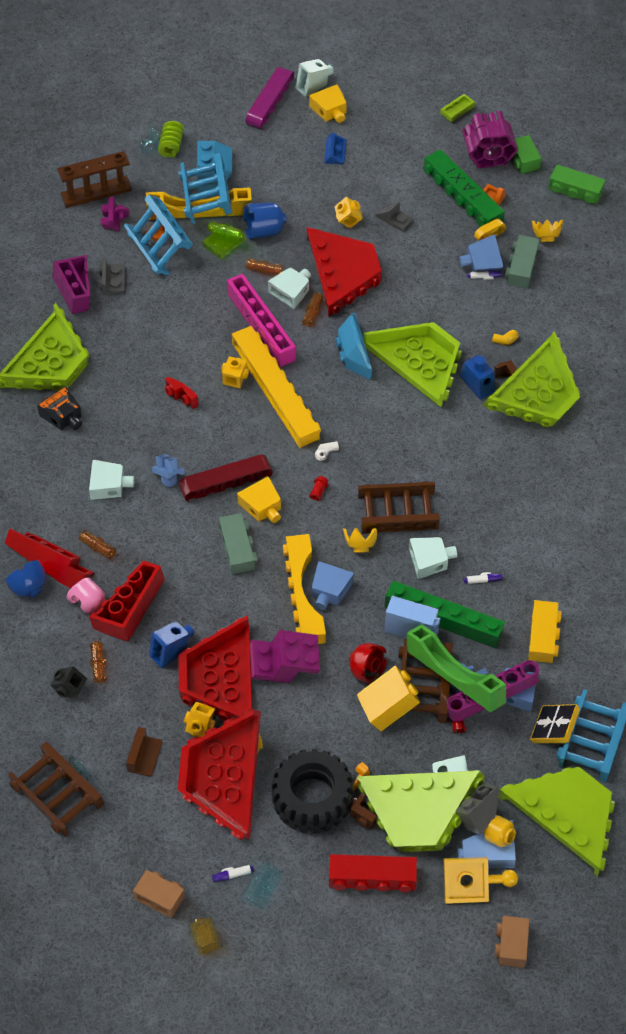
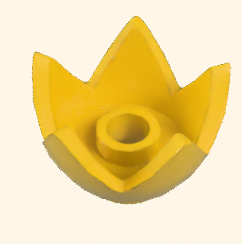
M546 219L543 225L541 222L536 224L535 221H532L534 234L537 238H541V242H555V237L560 235L563 227V220H560L559 223L555 221L553 226L548 219Z
M343 528L345 540L349 547H353V552H369V547H373L376 543V528L372 529L366 539L357 528L354 529L349 538L347 530Z

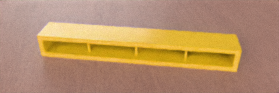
M249 326L232 333V345L242 360H247V368L299 448L320 440L321 427L319 423L314 422L311 411L305 408L301 396H297L293 384L287 381L284 370H280L276 358L270 355L269 348L266 344L262 343L258 331L255 332L253 327Z

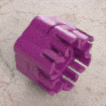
M496 111L497 120L494 112L489 113L488 117L485 113H482L481 116L480 113L473 115L472 124H468L465 126L466 129H462L469 157L479 169L497 167V165L505 166L518 151L511 124L504 119L501 111Z

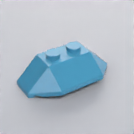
M197 141V168L212 164L214 162V154L220 152L225 164L228 180L232 176V148L217 141ZM211 171L197 175V180L212 177L216 172ZM213 183L198 187V192L214 189L218 184Z
M351 313L338 329V337L335 338L336 347L341 349L339 352L340 361L345 363L347 369L366 379H371L372 367L356 313Z

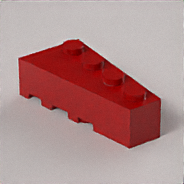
M142 561L127 577V581L114 590V594L109 600H105L101 604V608L89 616L93 629L129 642L165 581L161 566Z

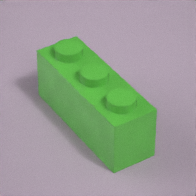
M556 165L550 177L548 189L555 193L568 195L571 198L584 200L587 203L598 204L604 191L606 180Z

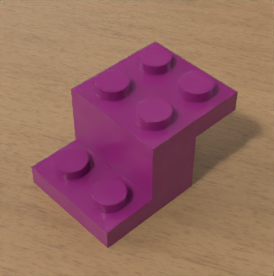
M279 630L272 642L252 640L250 642L252 679L290 683L298 672L318 674L320 671L318 635Z

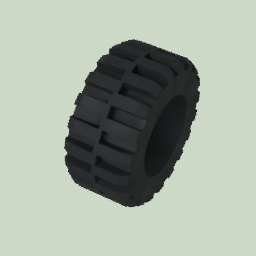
M306 749L299 750L297 755L295 753L288 755V760L283 759L279 764V768H276L274 779H272V801L276 814H280V819L283 823L289 822L290 828L295 830L299 827L301 828L300 832L307 833V830H313V834L319 833V829L324 828L326 832L331 830L332 824L338 826L342 818H346L349 813L353 795L352 775L348 772V767L345 763L342 762L340 764L338 756L334 755L332 757L330 752L325 750L322 753L318 752V749H312V751L306 752ZM319 779L331 787L332 794L321 802L308 803L297 798L292 790L295 785L303 780Z

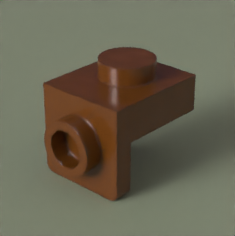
M512 360L495 365V378L505 375L508 379L517 370Z
M362 793L359 798L355 797L350 804L351 817L356 819L355 821L359 826L373 829L377 823V815L363 807L366 803V795Z

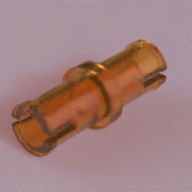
M248 258L246 269L259 271L261 274L278 275L283 272V265L272 264L267 260L258 261Z
M313 293L310 304L306 306V314L302 320V325L313 326L316 315L320 313L319 308L324 299L322 294Z
M83 530L80 533L79 541L90 546L92 551H98L108 559L114 557L116 548L105 543L103 538L96 537L87 530Z
M95 641L90 644L92 658L90 666L93 669V682L100 683L106 681V659L103 656V643Z

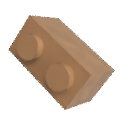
M148 870L145 871L133 890L135 900L171 919L185 898L184 889L179 883L175 881L169 882L160 873H152Z
M503 916L502 922L497 923L496 936L500 937V944L495 945V957L499 958L498 965L525 968L529 931L528 918Z

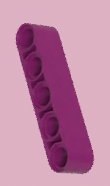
M282 67L276 68L248 111L245 121L247 125L263 129L261 127L263 124H266L270 118L268 116L270 113H273L277 107L275 105L277 102H280L284 96L282 94L284 91H287L290 86L289 83L294 80V71Z
M524 661L495 675L506 684V699L538 683L539 666L535 661ZM533 672L534 674L528 675L526 673ZM462 691L451 696L447 701L448 716L453 721H461L485 709L477 702L472 701ZM454 707H460V709H458V710H454V709H452V708H454Z

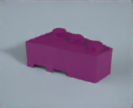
M87 254L54 261L52 278L71 314L88 311L90 286Z

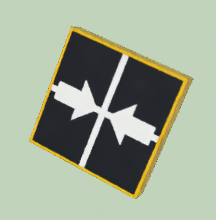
M577 704L543 705L530 740L536 744L568 743L580 707Z

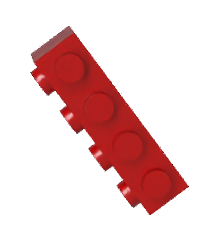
M330 854L329 888L336 890L355 888L359 891L367 889L388 891L391 889L401 892L416 890L417 857Z

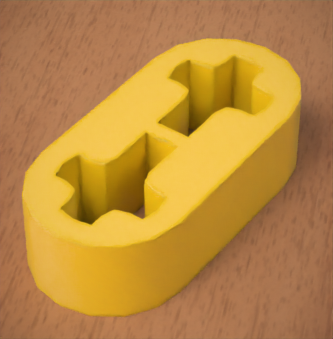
M495 219L478 228L474 237L478 241L491 235L496 237L505 231L506 225L500 219Z

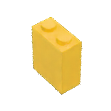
M396 665L357 694L369 722L381 732L420 703L417 697V689L409 682L411 680L410 675L405 670L401 671Z

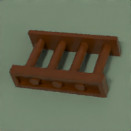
M125 151L57 168L62 183L66 182L67 191L60 192L65 207L68 208L132 191L129 179L123 173V167L130 165ZM116 169L117 178L107 180L106 171ZM99 173L100 182L90 184V175ZM83 178L84 187L74 189L73 180Z
M435 482L365 484L358 486V499L365 498L366 517H361L362 534L371 533L373 528L377 529V533L439 529V513H432L430 495L435 494ZM422 495L424 514L413 515L411 496ZM403 496L405 515L394 516L391 497ZM384 497L386 516L375 517L372 498Z
M404 639V646H399L398 658H402L401 671L405 670L409 675L437 677V680H441V685H437V687L414 685L419 694L436 695V697L440 698V702L435 703V705L419 703L410 711L434 713V715H438L439 723H446L450 682L432 669L406 666L407 657H415L407 652V639ZM445 643L444 647L452 655L453 643Z
M46 741L40 746L43 753L42 758L19 778L11 771L8 774L11 780L9 785L16 793L21 791L51 822L50 826L57 834L62 833L66 837L69 833L65 825L88 805H94L97 809H100L104 805L102 795ZM47 764H52L56 768L55 772L31 792L24 784ZM60 778L69 780V786L46 806L38 799ZM80 791L84 795L82 796L83 799L62 818L58 819L52 811L72 793Z

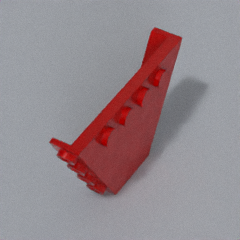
M307 227L306 238L311 246L329 317L332 314H337L345 305L352 304L358 296L365 295L371 287H377L381 282L382 270L374 244Z
M248 615L237 619L226 628H221L216 634L202 639L195 646L187 648L179 654V693L184 704L192 706L195 702H199L215 708L214 715L218 716L222 721L231 718L237 719L242 716L241 713L252 708L250 624Z
M253 708L243 711L241 713L242 716L237 719L231 718L223 722V726L218 729L214 727L205 732L206 735L200 738L194 737L188 740L187 745L181 748L178 791L183 794L182 798L189 803L195 802L199 805L198 810L208 816L211 814L216 818L214 821L218 825L230 828L232 830L231 834L240 840L242 838L249 839L251 834L261 711L253 710Z

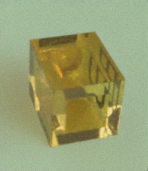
M211 917L207 919L199 918L190 924V933L198 955L220 949L219 939Z

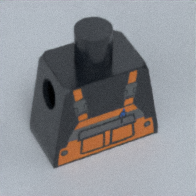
M66 386L37 405L39 416L60 430H63L68 425L74 430H78L82 426V421L79 420L82 417L80 405Z

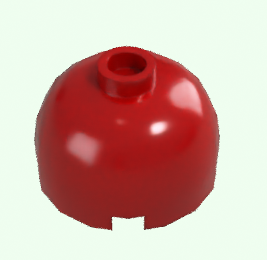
M373 643L359 645L349 657L350 670L353 676L367 684L373 683L372 681L377 674L381 677L387 665V659H384V653L387 654L386 649ZM367 671L376 673L371 677L365 676Z

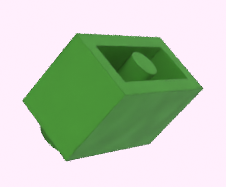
M530 136L515 138L518 151L512 157L514 167L519 169L521 174L540 170L542 158Z

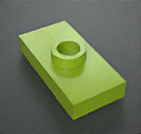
M463 94L440 109V114L452 123L476 106V102Z

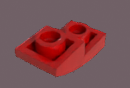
M165 378L166 386L164 389L169 397L172 396L175 400L181 398L182 402L185 405H189L192 409L199 406L198 395L192 389L176 379Z

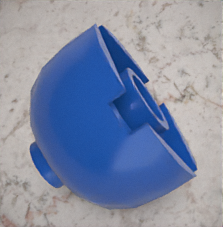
M38 560L24 564L25 568L20 571L16 569L6 578L5 581L14 594L21 597L30 595L33 598L42 592L41 588L46 581V572Z

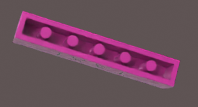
M243 273L228 279V296L248 324L253 327L255 332L258 331L262 343L268 346L270 354L276 358L278 366L282 367L296 361V346Z

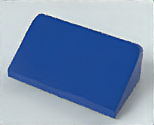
M331 133L326 139L324 163L344 164L345 138L335 133Z

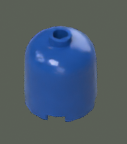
M272 202L249 203L244 206L243 221H247L248 229H245L248 239L274 236L282 231L283 225L286 223V214L282 212L278 204Z

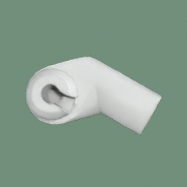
M338 442L320 444L315 452L316 459L323 461L330 452L338 451Z

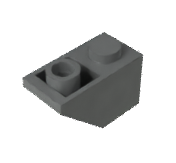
M484 783L476 789V792L470 798L464 800L456 810L468 831L481 834L488 827L491 820L495 818L499 788L497 786Z

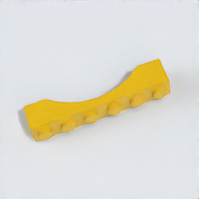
M233 188L229 191L232 207L231 214L226 215L224 209L219 207L196 213L194 217L243 215L244 206L252 203L251 188ZM146 192V197L149 194L160 198L175 219L186 218L184 212L186 207L185 199L169 195L165 192ZM220 196L193 201V207L217 201ZM153 214L149 220H155L157 216Z
M310 535L286 536L283 554L288 556V561H285L286 573L290 572L291 577H288L289 589H293V594H290L291 605L296 607V610L293 611L294 623L298 622L299 626L296 628V632L318 635V644L326 643L323 616L309 604L302 588L303 574L312 560Z

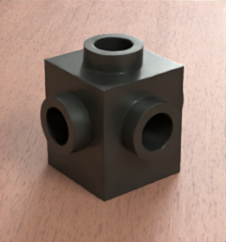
M74 666L62 668L55 672L50 686L61 697L79 695L88 678Z

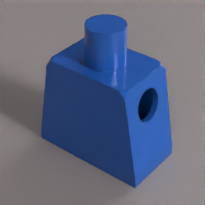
M477 355L463 364L459 377L480 400L495 392V373L486 363L485 357Z
M173 622L153 632L151 635L149 657L163 669L187 649L188 639L194 635L193 628L190 625L182 627L179 623Z

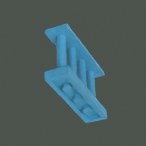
M220 152L214 154V162L212 164L187 171L184 162L180 163L181 171H179L181 181H183L186 200L184 212L186 218H190L192 224L195 223L194 214L219 207L224 209L226 215L232 213L226 169ZM211 171L216 172L212 177L189 182V177ZM213 183L218 184L214 189L191 195V189ZM215 195L220 196L217 201L193 207V201Z
M148 194L144 200L149 205V209L135 226L125 223L124 227L128 231V236L135 241L152 265V270L157 274L168 275L170 272L165 267V264L178 248L190 249L193 243L162 200ZM155 214L157 216L156 222L143 236L140 230L151 216ZM163 225L165 227L164 234L151 247L148 242ZM171 236L173 244L160 259L157 256V252Z
M583 689L582 695H577L575 704L580 707V711L569 742L565 743L564 748L559 747L556 759H559L558 767L562 768L566 759L596 769V772L600 773L598 780L607 782L626 724V702H623L621 709L608 708L585 700L588 690ZM582 708L613 717V720L617 721L616 726L611 725L609 727L581 718ZM576 725L607 734L611 738L610 744H603L575 735ZM573 742L600 751L603 755H606L604 761H596L568 752L570 743Z

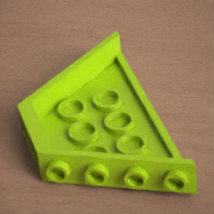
M56 303L53 305L54 312L1 371L0 388L51 389L59 391L65 386L69 388L88 365L89 353L87 349L82 347L78 334H74L71 322H67L63 309H59Z
M434 322L370 331L363 334L365 347L442 407L443 401H447L450 390H447V388H451L454 377H452V374H456L458 364L456 361H460L462 351L459 350L460 342Z
M555 331L487 398L482 405L483 407L491 411L503 412L508 416L522 418L527 422L532 421L539 423L541 426L550 427L580 398V392L575 385L573 373L568 367L566 355L562 351L560 339Z
M568 767L561 772L554 774L546 773L540 778H529L519 784H507L499 790L498 798L500 800H509L592 866L597 877L600 870L604 871L606 858L602 857L603 851L607 852L609 839L605 838V834L610 832L612 820L608 819V815L613 813L615 801L611 800L612 792L580 767Z
M480 770L357 776L360 782L358 784L359 790L367 795L369 799L367 804L373 813L376 812L379 817L376 820L382 830H386L388 834L386 837L387 842L391 848L395 847L400 852L442 851L444 846H447L451 841V834L455 827L457 828L462 822L456 810L464 800L470 798L476 792L479 786L483 785L485 777Z

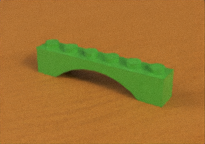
M423 624L407 632V652L486 710L492 712L506 703V684L493 674H478L464 667L446 650L437 635Z

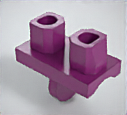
M114 197L109 198V204L101 206L102 214L105 217L101 218L102 227L104 229L113 228L114 231H120V221L129 216V209L124 207L123 204L117 205Z

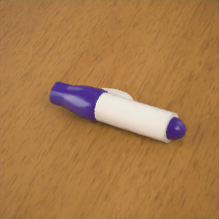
M502 271L470 272L467 274V277L471 279L483 278V280H493L494 278L502 277Z
M485 572L476 576H467L463 581L468 584L490 583L502 580V574Z
M249 865L235 869L229 867L223 869L218 874L212 875L213 882L226 881L250 874L254 867Z

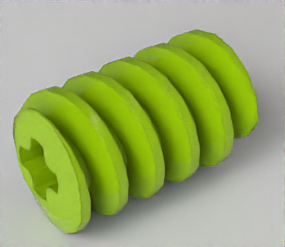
M168 121L163 125L158 146V152L161 156L174 158L179 152L184 131L181 123Z

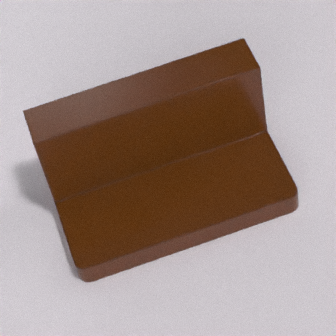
M137 728L126 766L127 772L151 777L163 742L161 739L147 737L146 728Z

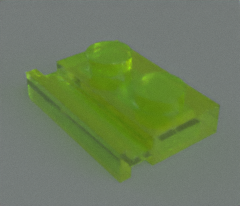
M226 222L204 239L202 246L214 255H218L219 259H221L245 241V235H241L236 228Z

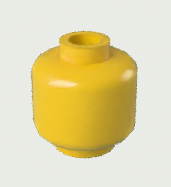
M498 815L491 820L488 827L484 830L485 840L498 847L510 845L516 836L514 824Z

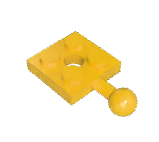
M487 857L444 858V900L446 904L489 902V884L502 883L506 887H513L518 882V875L513 870H506L502 875H488ZM470 875L472 882L466 886L460 883L462 876Z

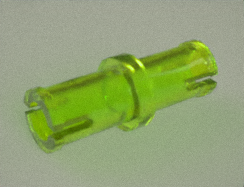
M210 221L208 224V232L220 234L224 238L230 237L241 241L244 236L243 229L231 227L230 224H220L214 221Z

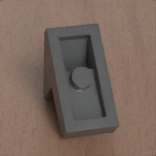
M400 201L385 205L375 215V217L401 232H404L414 221L412 217L400 211Z

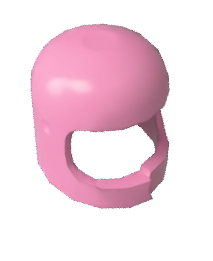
M84 578L68 591L66 597L71 603H77L80 600L81 610L85 613L98 611L101 608V604L106 600L104 591L90 578Z

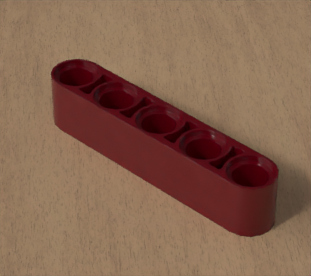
M261 454L186 476L179 481L178 485L185 501L189 502L193 498H202L213 492L215 494L225 491L229 487L235 488L249 481L251 483L261 480L262 477H270L273 474V470L267 457Z

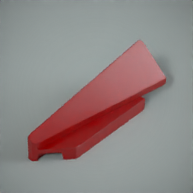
M9 529L5 540L6 545L30 562L38 560L48 575L70 589L82 579L91 578L95 573L78 565L81 557L33 533L26 532L23 535L14 529Z

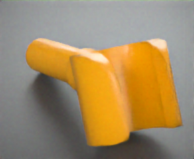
M363 762L355 769L359 774L358 776L370 775L368 766ZM358 778L353 783V792L360 783Z

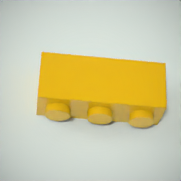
M534 600L528 660L553 663V658L558 657L559 645H555V640H559L560 628H556L557 623L561 621V611H558V603Z

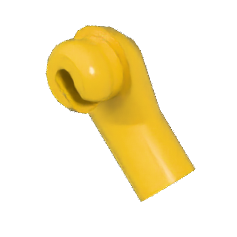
M510 330L504 335L494 334L492 342L509 346L518 339L519 334L516 330Z

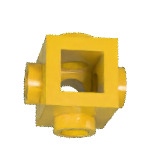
M345 197L334 207L338 222L348 228L355 226L363 219L360 204L356 200Z
M229 356L227 362L223 363L221 368L222 384L240 389L243 380L247 379L249 375L247 360Z
M195 702L191 710L187 711L185 715V732L190 733L194 737L206 735L205 732L214 728L215 720L212 719L215 708Z

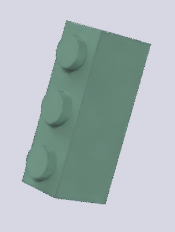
M519 235L517 242L514 241L512 247L514 255L510 254L508 263L511 266L510 268L507 267L505 278H508V285L523 288L529 287L540 239Z
M242 513L219 517V529L231 574L255 570V563H258L256 552L251 550L253 541L252 537L247 535V531H249L247 520H243Z

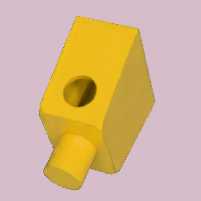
M338 85L309 95L310 108L325 121L335 119L337 123H342L345 120L344 114H346L347 103Z
M269 477L237 493L238 504L258 522L267 517L272 523H276L281 519V515L278 513L281 510V499Z

